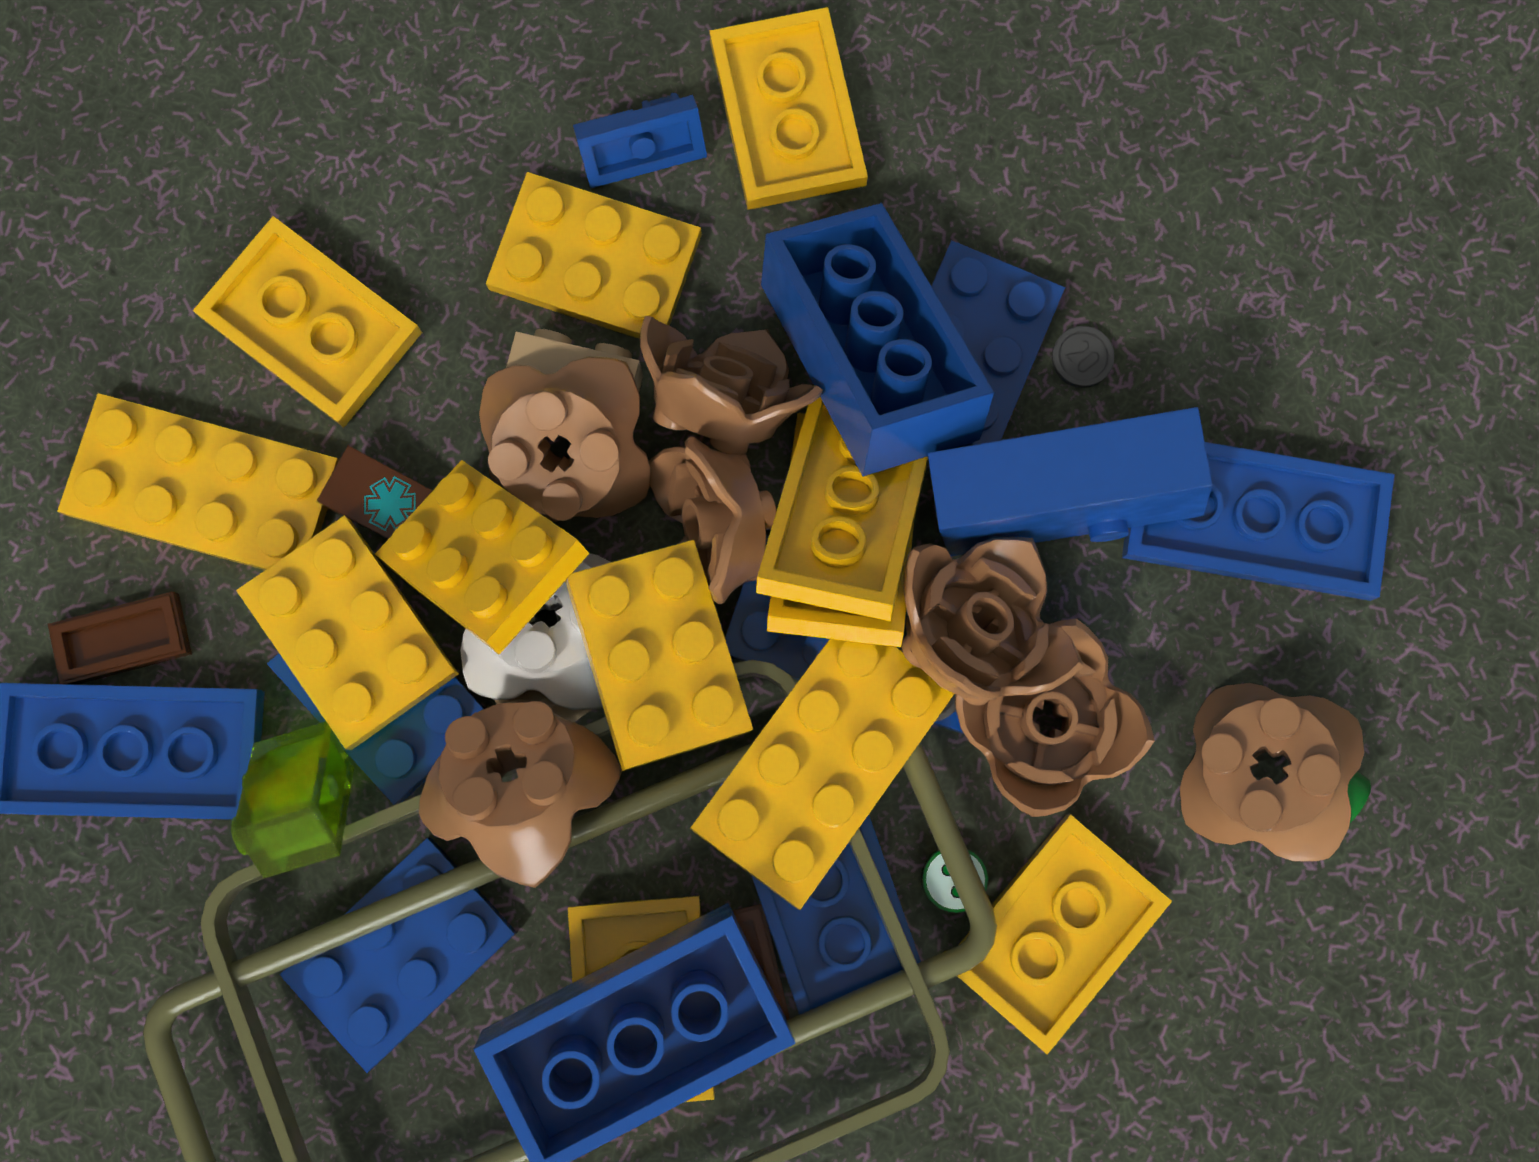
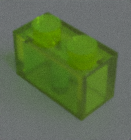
M326 721L253 744L248 769L242 777L243 789L237 814L231 822V832L239 852L243 855H249L263 878L331 859L341 854L354 767Z

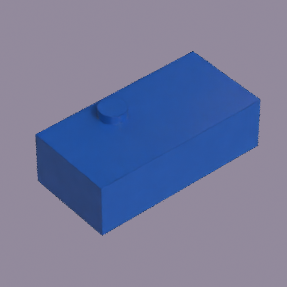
M882 203L766 234L761 286L814 386L817 385L823 389L820 397L863 477L927 457L930 452L953 449L981 439L994 391Z
M1198 407L928 453L939 531L950 556L963 555L977 543L999 537L1033 538L1034 542L1038 543L1089 534L1090 541L1092 542L1117 540L1128 536V528L1204 516L1213 486Z
M726 903L483 1029L473 1050L529 1162H571L796 1044L790 1025L729 903Z

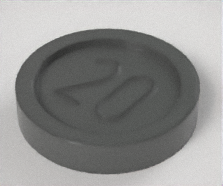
M1077 326L1068 329L1057 339L1052 350V365L1056 374L1065 383L1074 387L1087 388L1099 384L1107 377L1114 364V349L1110 340L1104 333L1089 326Z

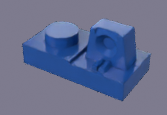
M671 93L670 96L643 101L642 109L634 111L631 109L573 125L590 189L707 157L698 107L693 95L679 98L677 93Z

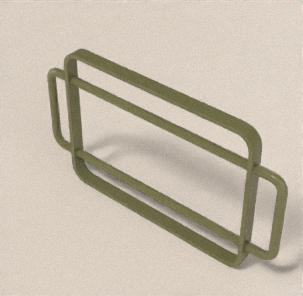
M757 660L733 663L738 680L748 677L767 679L778 686L786 697L796 685L788 673L773 663ZM606 717L584 726L599 737L611 733ZM753 742L572 818L571 843L568 849L723 784ZM921 742L906 761L903 768L969 918V935L960 945L917 963L862 833L858 829L849 841V844L903 970L788 1019L787 1021L796 1044L781 1052L914 995L929 1030L932 1044L929 1063L921 1076L908 1085L733 1162H785L917 1104L935 1091L946 1073L950 1052L945 1028L928 988L965 973L985 960L994 945L997 924L992 904ZM516 769L510 770L502 778L517 773ZM421 794L236 871L218 883L206 900L201 918V929L204 946L213 971L177 985L161 995L147 1013L143 1029L145 1050L185 1162H216L172 1037L173 1022L180 1014L223 996L282 1161L311 1162L247 985L501 878L478 858L239 960L237 959L229 937L227 917L230 905L240 891L252 883L419 814ZM515 1138L462 1162H529L518 1138Z

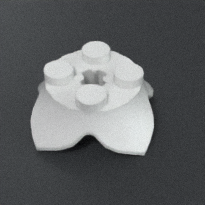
M589 554L574 572L611 562L598 555ZM565 582L539 610H557L555 613L558 622L551 627H548L542 621L531 625L530 623L535 621L533 616L500 655L465 629L460 652L463 675L469 690L494 700L515 699L528 690H536L541 692L555 705L568 709L603 708Z

